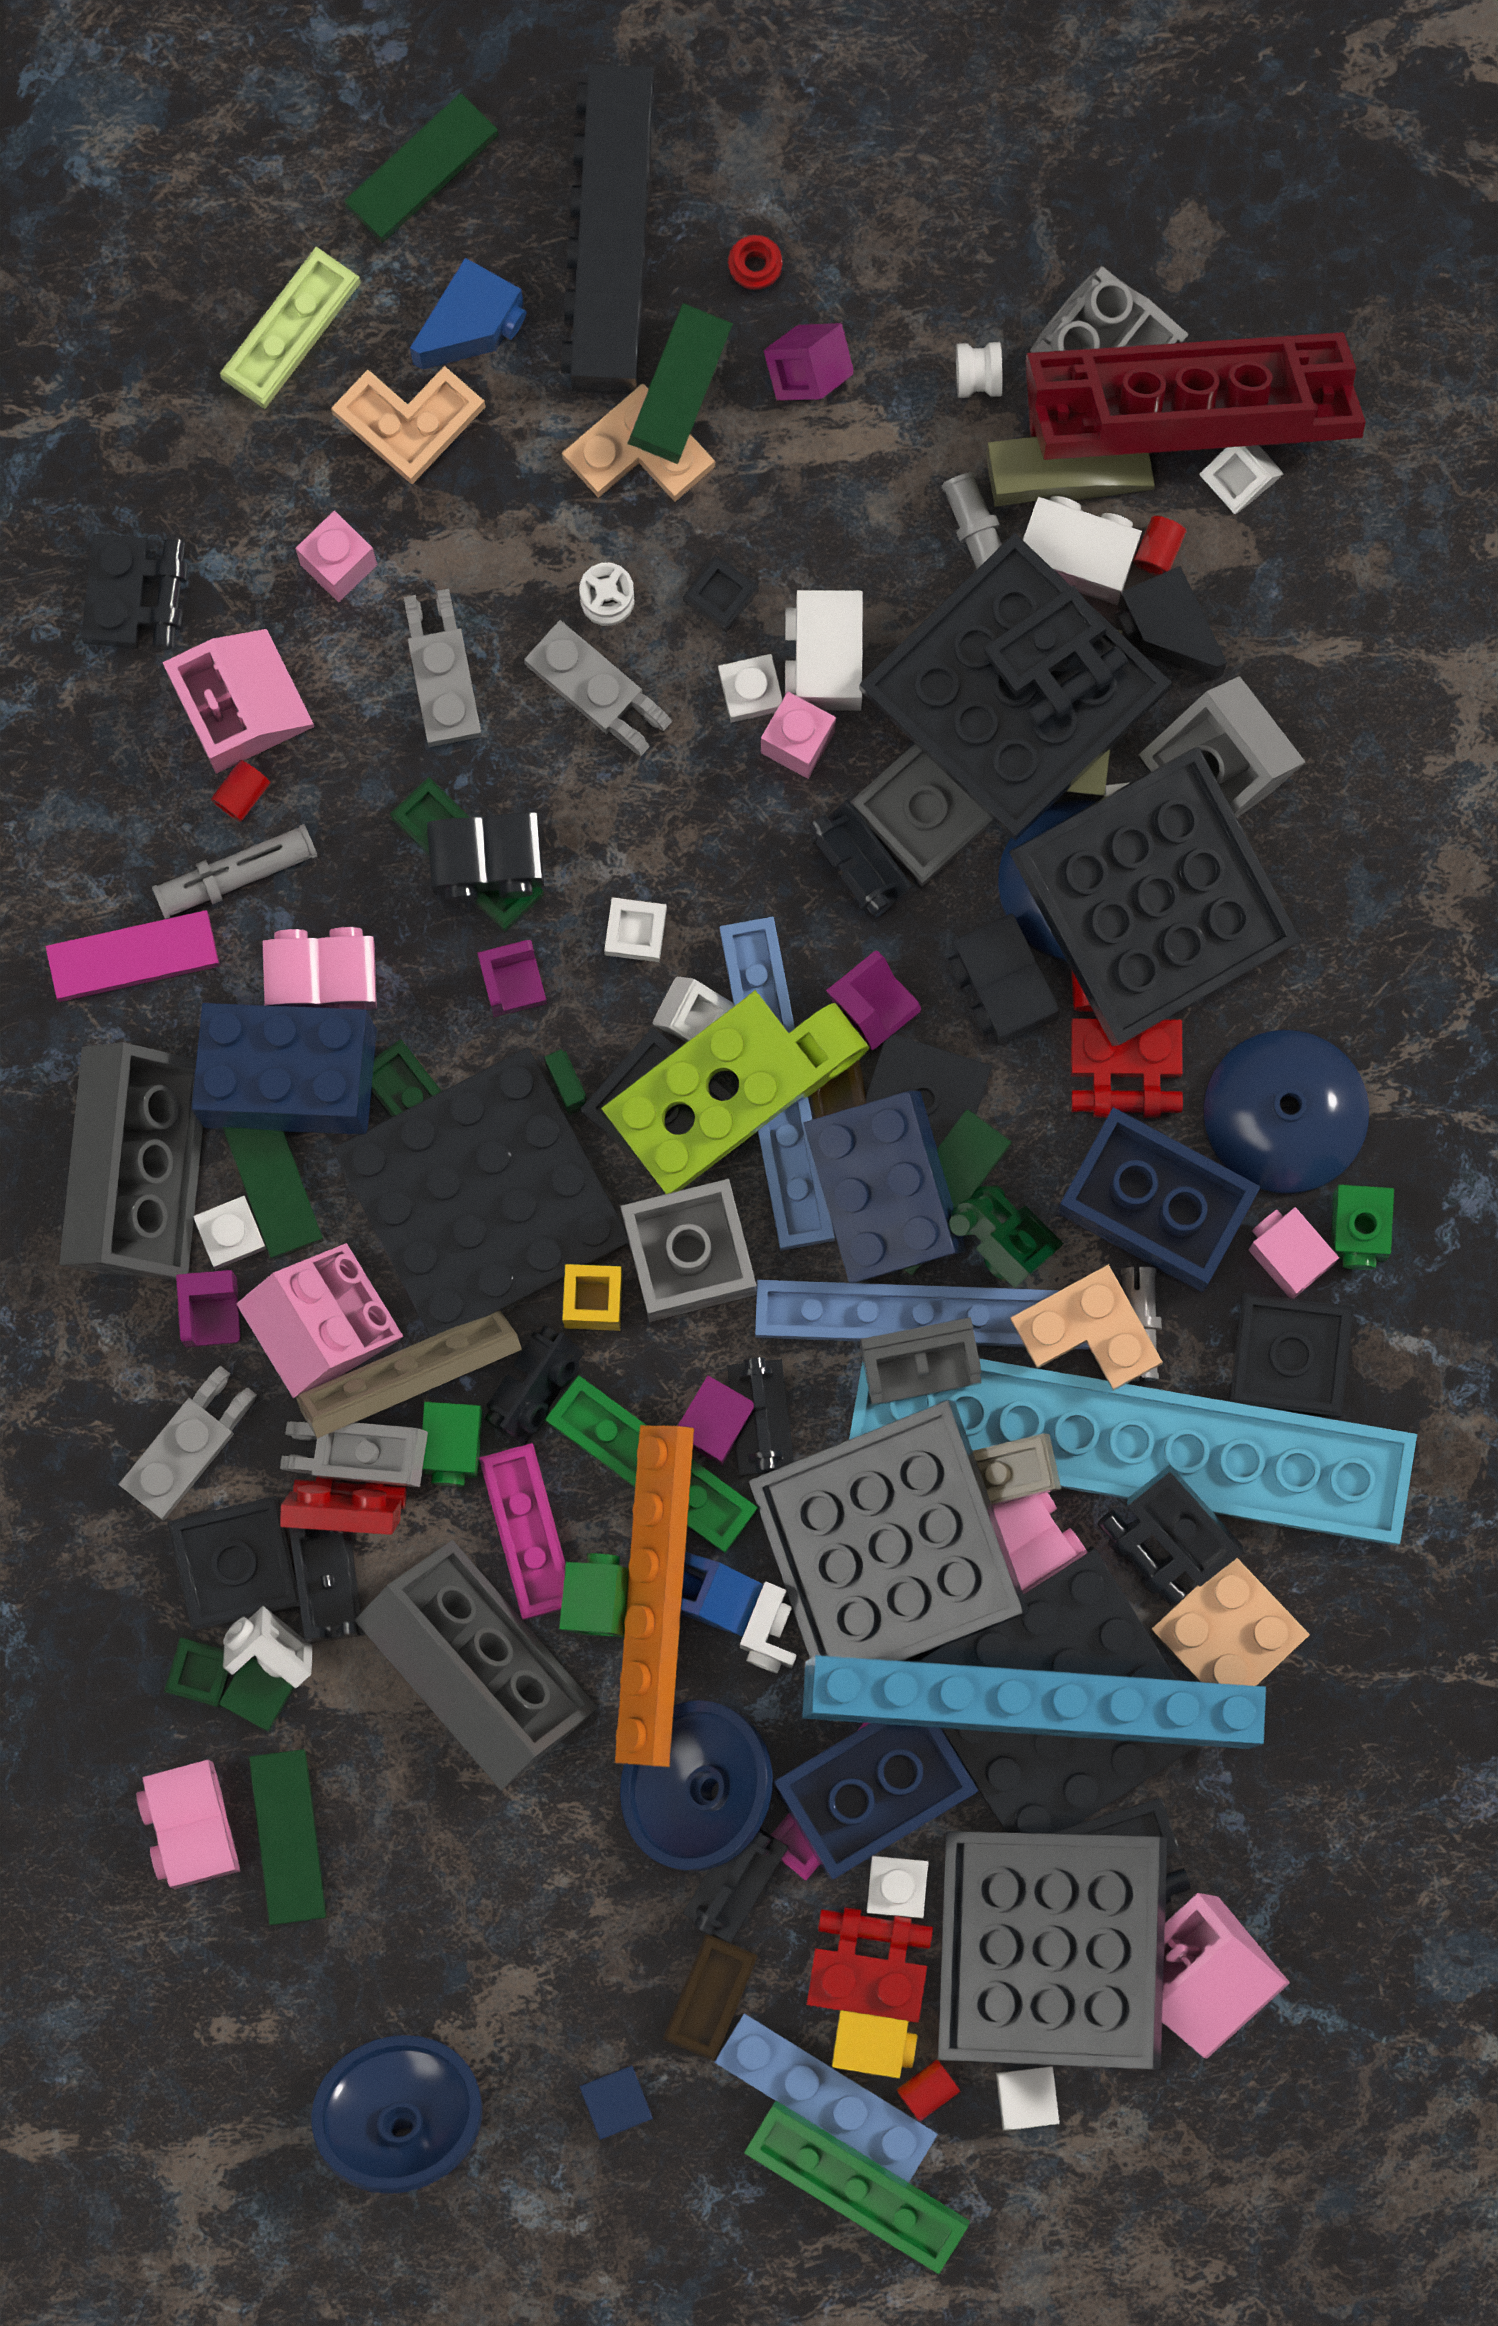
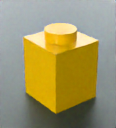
M565 1264L563 1323L566 1329L620 1331L623 1283L622 1268L620 1266Z
M840 2011L832 2068L900 2078L901 2067H913L917 2034L907 2033L908 2021Z

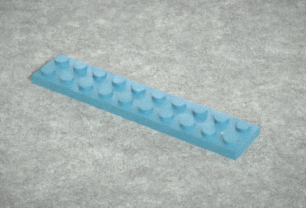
M979 1359L982 1373L980 1374L982 1383L979 1385L872 1406L862 1361L849 1440L944 1401L951 1400L956 1403L972 1451L1043 1433L1050 1434L1061 1488L1127 1499L1167 1466L1171 1465L1215 1515L1395 1546L1400 1544L1417 1434L1125 1384L1113 1391L1106 1380Z

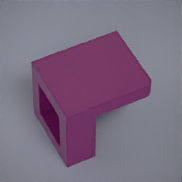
M842 323L797 325L764 349L776 400L822 399L851 377L854 372Z
M531 940L477 953L494 1017L547 1004Z
M879 951L872 952L826 990L832 1003L838 1005L872 1051L921 1011L919 1002L894 977L886 959Z
M233 1271L177 1274L180 1339L186 1348L239 1343L241 1340L239 1308L237 1306L239 1302L237 1277Z
M707 1376L678 1426L694 1428L693 1450L722 1467L733 1449L735 1439L753 1411L754 1403L714 1378Z

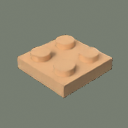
M1238 1558L1201 1587L1197 1586L1150 1630L1198 1682L1247 1686L1258 1685L1310 1635Z

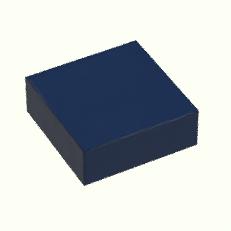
M633 2065L579 2086L599 2140L653 2119Z

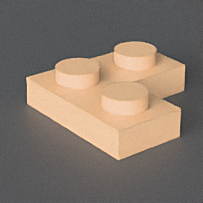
M444 366L409 404L405 403L373 373L367 370L336 402L331 410L338 420L408 482L413 484L485 408V402Z
M643 383L562 452L563 460L598 498L638 463L674 502L715 468V460L691 434L678 464L627 444L648 392V388Z
M1109 1264L1010 1318L1037 1369L1087 1342L1114 1391L1163 1363Z

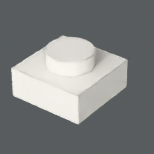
M771 654L718 666L731 723L777 711L782 702V696Z
M612 898L604 950L605 955L660 962L667 911L666 904Z
M245 1195L193 1216L215 1270L267 1249Z
M872 1856L867 1913L923 1919L928 1861Z

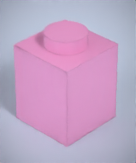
M333 511L295 548L300 565L338 602L377 566L373 547L336 511Z
M787 691L761 737V754L809 779L835 733L836 717Z
M1296 1207L1284 1217L1278 1210H1275L1252 1230L1258 1239L1252 1243L1249 1252L1289 1298L1294 1299L1339 1259L1336 1253Z

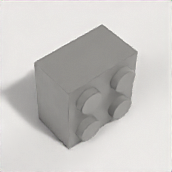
M729 1179L621 1206L622 1217L649 1322L757 1295V1285Z

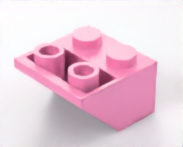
M267 629L214 638L162 662L216 774L236 765L240 760L244 761L315 727Z
M347 1243L272 1273L237 1303L238 1308L293 1398L342 1376L404 1337Z
M1197 1893L1165 1923L1162 2022L1202 2057L1208 2058L1290 1982L1219 1897Z

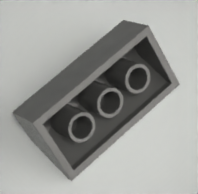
M125 1042L82 1047L59 1265L102 1274L176 1280L177 1274H188L203 1125L191 1110L197 1059Z
M453 1540L388 1584L354 1620L500 1790L534 1766L598 1709L596 1704Z

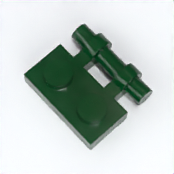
M996 1185L978 1188L970 1199H965L954 1207L949 1220V1229L955 1235L974 1234L981 1241L976 1250L984 1257L985 1265L989 1271L997 1278L1008 1281L1014 1288L1018 1287L1049 1260L1064 1244L1026 1205L1017 1210L1005 1198L1003 1189Z

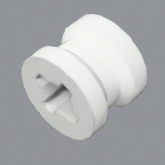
M989 342L984 348H972L968 343L956 344L958 398H969L974 392H986L991 397L1002 396V355L1000 342Z
M599 563L590 567L583 574L580 582L581 607L585 615L596 624L614 626L623 622L631 614L634 606L633 582L625 569L614 563ZM614 600V601L617 602V603H614V602L605 603V604L602 606V604L604 603V601Z

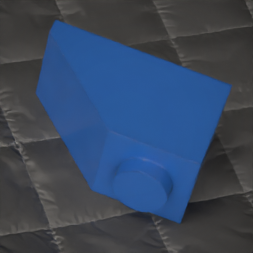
M465 258L410 347L413 365L423 370L496 351L504 337L510 340L514 338L525 319L526 311L522 309L523 298L521 289Z
M685 1552L680 1614L703 1624L743 1637L764 1584L719 1562Z

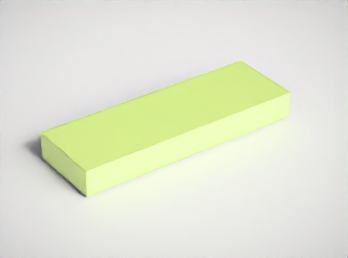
M315 247L220 372L221 378L265 409L360 285V277Z

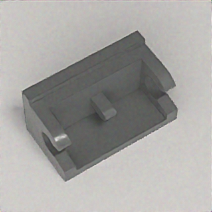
M971 1317L860 1339V1351L872 1406L982 1383L980 1376L982 1373Z

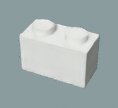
M1051 496L1050 500L1038 497L1023 541L1071 587L1074 585L1082 594L1118 605L1120 593L1123 591L1142 531L1132 528L1133 523L1130 520L1116 514L1103 513L1101 517L1080 511L1081 506L1077 502L1065 497Z
M797 590L796 608L786 607L785 640H796V661H785V693L787 691L794 693L799 698L821 710L861 711L862 692L859 690V684L862 682L863 591Z

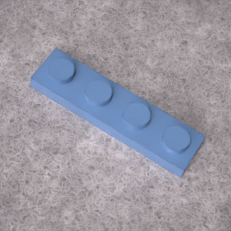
M746 2014L742 2016L715 2061L719 2066L908 2183L938 2135Z

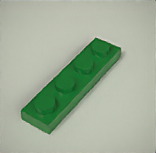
M578 1375L545 1421L635 1488L640 1425L646 1424ZM692 1459L687 1527L725 1554L756 1513L758 1507Z
M778 2101L774 2102L744 2152L937 2274L943 2269L970 2223L965 2217Z

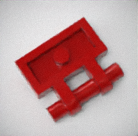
M1098 1019L1071 1020V1077H1093V1090L1071 1091V1112H1093L1094 1118H1107L1113 1107L1121 1112L1142 1113L1143 1118H1160L1161 1113H1182V1091H1161L1160 1078H1181L1182 1020L1164 1019L1117 1046L1111 1045ZM1111 1077H1142V1091L1111 1090Z
M317 1477L316 1481L295 1479L293 1492L290 1491L281 1504L280 1527L392 1535L400 1523L401 1509H405L407 1489L406 1487L385 1486V1484L341 1483L336 1482V1479Z
M844 1907V1913L821 1909L818 1932L840 1935L837 1952L815 1948L806 2005L919 2023L927 1966L905 1963L907 1946L930 1949L933 1927L912 1924L911 1917L895 1915L894 1920L862 1916L861 1909ZM857 1938L890 1943L888 1960L854 1955Z

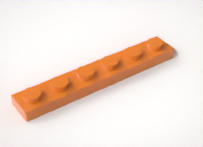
M640 1425L627 1606L624 1621L623 1660L620 1675L621 1687L618 1727L616 1731L615 1763L669 1767L694 1436V1428Z

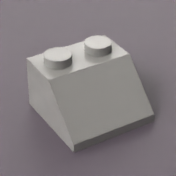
M1240 676L1206 691L1139 754L1147 767L1152 771L1184 752L1199 746L1236 819L1270 795L1305 763V760Z

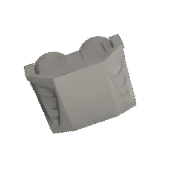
M1101 266L1095 269L1072 293L1040 333L1030 351L1034 353L1182 343L1189 334L1152 301L1124 284Z

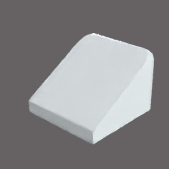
M1259 445L1225 448L1199 475L1234 514H1237L1275 483L1283 473Z
M676 977L653 1020V1025L688 1042L734 1007V1004L695 979Z
M1053 2066L996 2073L1003 2130L1059 2124Z

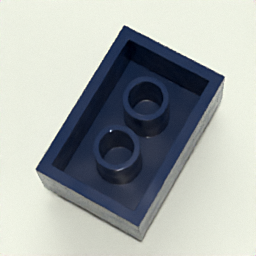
M202 1003L191 1110L204 1128L223 1129V1127L289 1132L367 1134L377 1028L367 1010Z
M920 1091L903 1092L803 1122L849 1284L863 1282L967 1251L963 1237L955 1235L949 1229V1220L954 1207Z
M1113 1107L1062 1199L1057 1214L1203 1293L1261 1186Z
M869 1723L772 1782L773 1787L829 1880L837 1878L978 1792L941 1728Z

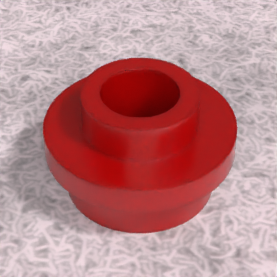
M752 235L742 238L730 251L728 261L731 276L739 285L754 290L766 288L773 284L781 273V252L772 240L764 236ZM751 257H759L764 260L766 265L760 271H751L746 267L745 263Z

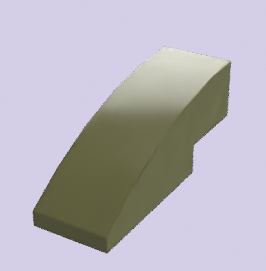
M1037 437L988 442L986 457L994 507L1037 501L1038 497L1050 500L1051 496H1061L1078 501L1153 490L1155 487L1149 453L1043 460Z

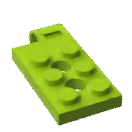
M755 990L601 1109L666 1194L682 1190L801 1097L806 1099L829 1080L847 1070L868 1051L869 1046L836 1003L825 1006L788 1033ZM720 1071H731L737 1075L739 1080L737 1093L731 1099L725 1101L712 1098L709 1092L711 1078ZM675 1105H688L695 1114L693 1127L687 1133L681 1135L670 1133L665 1126L667 1112Z

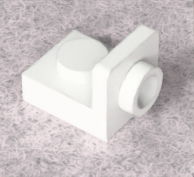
M765 1581L741 1640L740 1648L750 1652L746 1660L747 1662L765 1670L778 1673L781 1665L792 1669L796 1654L766 1642L769 1634L780 1638L792 1606L782 1603L786 1589Z
M264 1606L249 1619L243 1617L237 1620L224 1637L223 1668L231 1674L237 1672L255 1655L260 1666L268 1674L276 1678L281 1676L295 1688L311 1675L312 1645Z

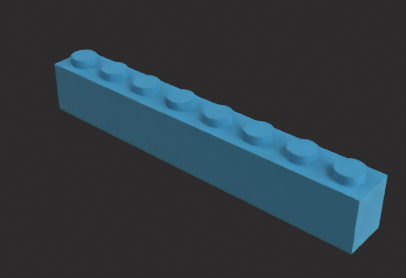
M815 1655L805 1661L802 1718L1250 1749L1264 1744L1266 1687Z

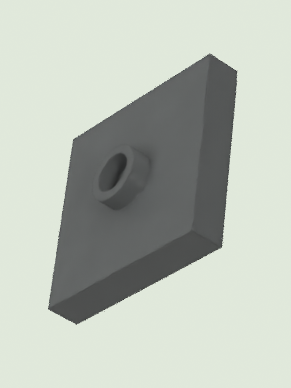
M916 744L910 747L851 801V804L879 842L921 887L994 822Z

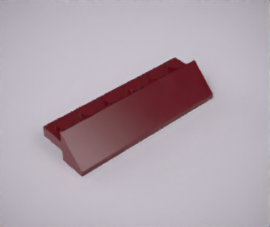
M1344 332L1027 353L1026 355L1031 437H1037L1043 460L1363 438L1366 421L1353 385L1356 366Z

